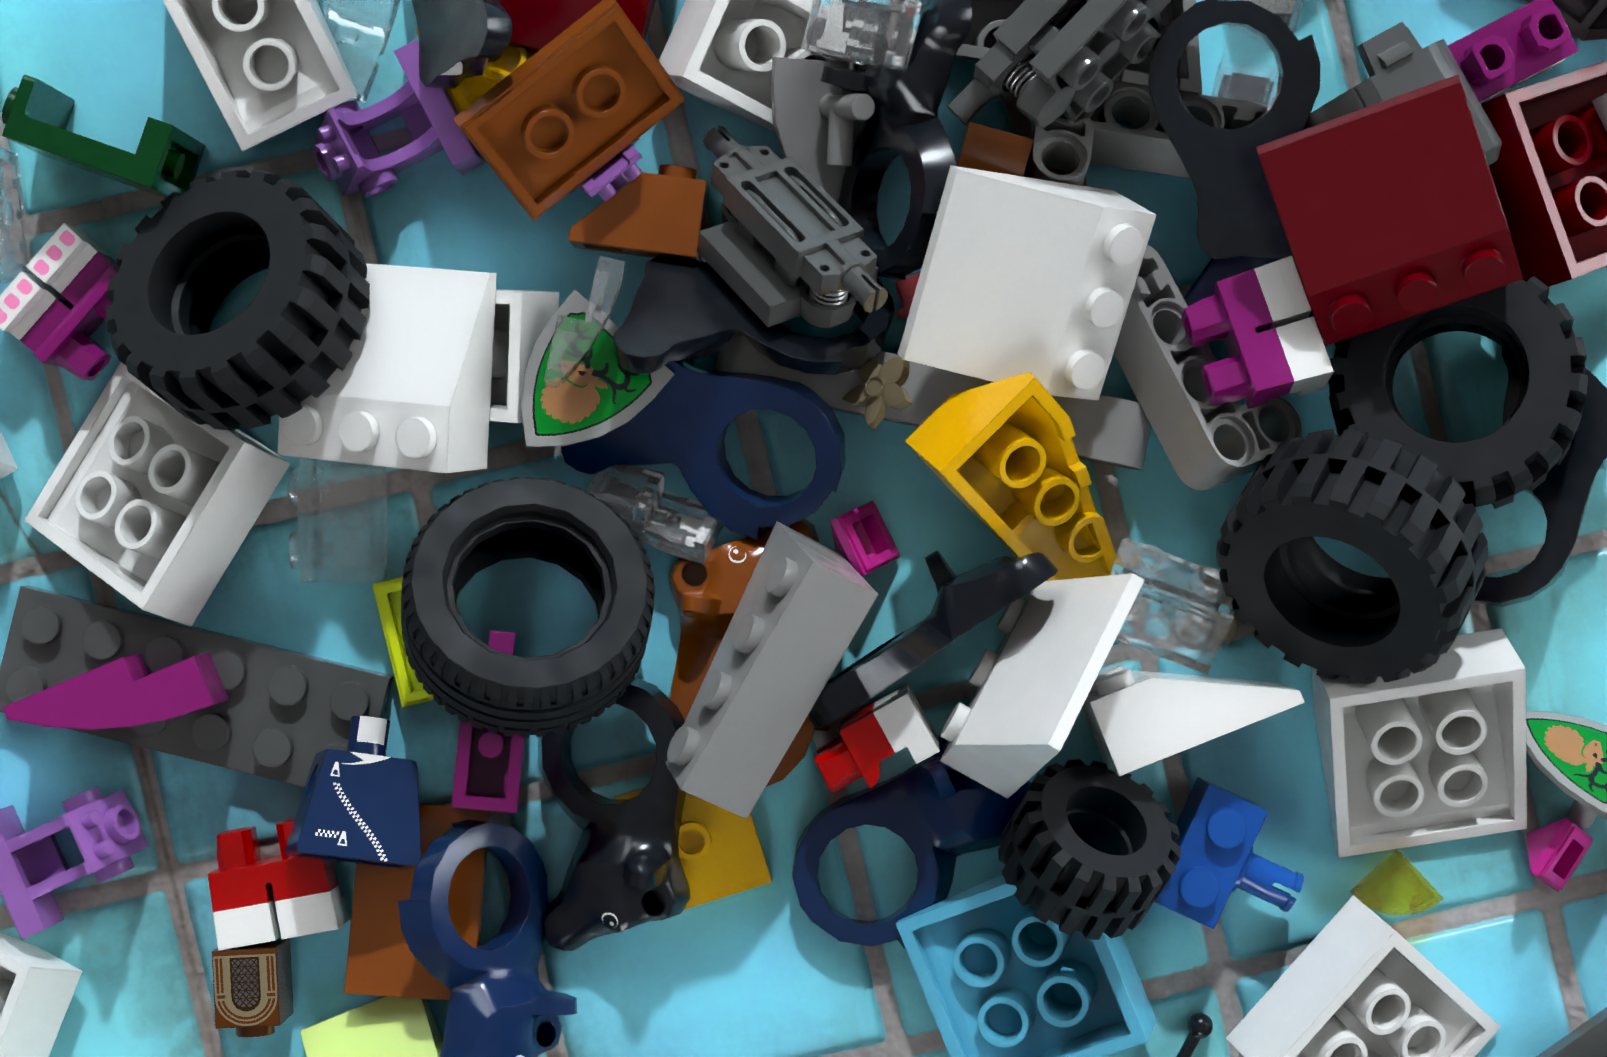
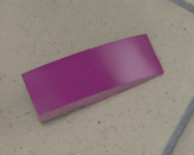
M210 653L190 657L152 674H149L142 655L137 654L122 657L4 706L3 710L8 720L44 727L90 730L132 727L172 719L228 701L229 698Z

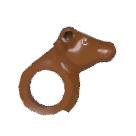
M806 519L787 526L819 542L814 524ZM774 527L760 531L758 539L748 536L703 552L700 558L680 557L676 560L668 574L669 586L680 614L681 628L676 665L668 698L678 707L684 720H686ZM809 716L806 717L767 786L784 780L806 756L815 731ZM829 724L819 728L818 731H829Z

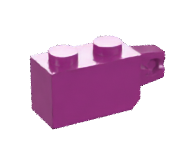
M490 630L488 646L496 651L514 655L516 632ZM460 720L451 807L517 813L524 737H520V734H514L513 737L504 736V733L500 732L496 735L488 732V728L484 727L481 730L473 727V723H464Z

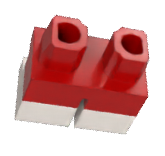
M907 683L842 719L838 731L841 736L819 747L816 750L817 755L814 756V761L832 793L861 777H864L871 789L880 778L881 761L907 747L914 761L918 764L940 752L939 739Z
M294 819L281 821L276 824L281 855L261 858L256 826L227 830L217 835V861L219 868L208 874L218 951L275 941L279 937L282 940L338 930L351 919L346 895H341L335 870L336 861L285 855L286 844Z

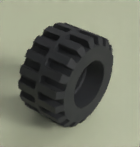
M1080 759L1067 760L1064 767L1055 763L1048 766L1043 774H1038L1003 831L1000 838L1003 842L998 849V857L1000 862L1006 864L1002 870L1006 884L1016 886L1017 890L1014 896L1022 906L1029 904L1036 910L1034 916L1045 924L1048 920L1059 925V931L1072 936L1075 931H1080L1085 939L1099 940L1103 933L1110 938L1122 936L1127 928L1133 930L1142 921L1176 870V864L1181 857V847L1176 844L1180 838L1177 825L1167 820L1171 812L1164 802H1157L1152 797L1154 791L1144 783L1139 785L1131 780V774L1127 773L1118 776L1113 770L1108 769L1106 763L1094 760L1090 766L1085 765Z

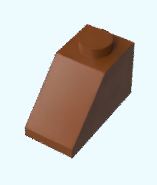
M662 164L659 165L658 174L642 172L638 177L617 191L613 197L600 204L570 227L568 241L574 248L648 258L672 255L700 261L701 255L697 252L699 231L704 230L709 197L708 183L706 180L696 179L697 170L684 166Z

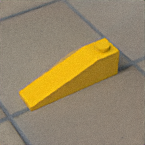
M1027 372L950 395L905 440L938 478L1016 558L1030 553H1043L1059 570L1046 581L1122 574L1105 520L1097 513L1088 487L1092 482L1087 467L1080 462L1072 439L1076 434L1071 419L1031 373Z

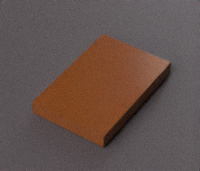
M602 0L453 118V120L532 220L535 221L686 99L615 0Z
M419 804L421 859L430 843L453 827L452 823L468 819L490 822L491 811ZM484 848L472 851L459 863L451 879L448 895L451 922L460 938L473 948L480 946L488 853V850ZM356 864L344 994L450 1001L449 988L434 978L410 952L401 929L398 901L410 900L416 867L398 869Z

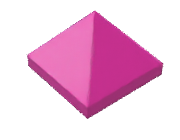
M873 500L830 520L835 551L839 552L861 576H865L900 557Z
M1567 818L1527 833L1530 872L1559 892L1560 889L1564 888L1592 845L1593 839Z

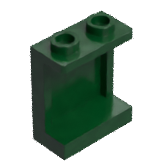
M25 74L21 79L19 88L14 87L9 92L2 110V121L5 124L3 137L43 156L164 198L173 192L183 194L191 189L190 183L195 179L206 145L177 127L148 117L136 153L133 154L67 131L66 127L75 101L43 81Z

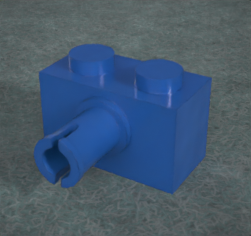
M1197 777L1176 822L1180 838L1176 842L1181 847L1180 860L1176 864V870L1154 902L1214 929L1231 892H1234L1237 888L1279 907L1284 912H1288L1294 905L1296 898L1290 896V893L1273 886V883H1279L1300 893L1304 876L1299 872H1293L1253 853V844L1268 814L1267 810L1248 799Z

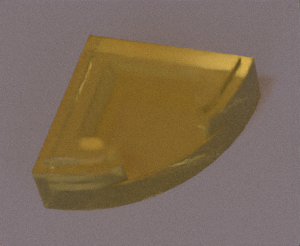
M1396 849L1349 891L1366 906L1389 915H1411L1423 912L1444 899L1410 861Z

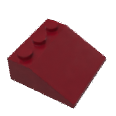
M1607 61L1507 92L1481 104L1502 141L1498 161L1489 165V169L1511 234L1523 276L1522 280L1525 282L1535 276L1547 287L1607 266V132L1592 103V100L1607 93Z
M1459 75L1446 78L1256 147L1325 346L1523 279L1508 224Z

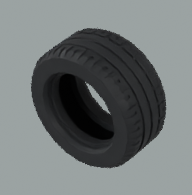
M514 477L506 481L501 479L494 480L493 483L486 482L479 485L478 489L471 488L464 491L463 495L455 496L450 500V504H444L438 509V513L432 514L427 521V525H424L419 530L418 537L414 538L411 551H409L406 557V565L403 570L401 592L402 637L408 662L411 668L415 670L418 682L423 683V689L429 695H433L434 701L439 706H445V711L451 715L457 714L458 719L464 723H473L475 728L481 730L484 727L488 728V732L496 735L500 732L504 733V736L513 737L514 734H520V737L529 738L530 735L542 737L546 736L548 732L554 735L562 733V730L565 729L568 731L575 729L578 723L584 725L590 722L592 717L600 716L605 711V708H610L616 703L617 698H621L626 691V687L634 680L635 673H638L645 653L654 610L655 586L653 585V572L650 570V559L646 556L645 547L639 542L637 533L630 529L631 525L625 519L620 518V514L614 508L608 507L609 504L602 499H596L595 495L589 491H582L580 487L568 486L566 483L558 480ZM534 558L557 564L582 581L596 603L598 621L580 642L554 655L523 658L496 651L470 633L455 608L459 592L477 572L502 560Z

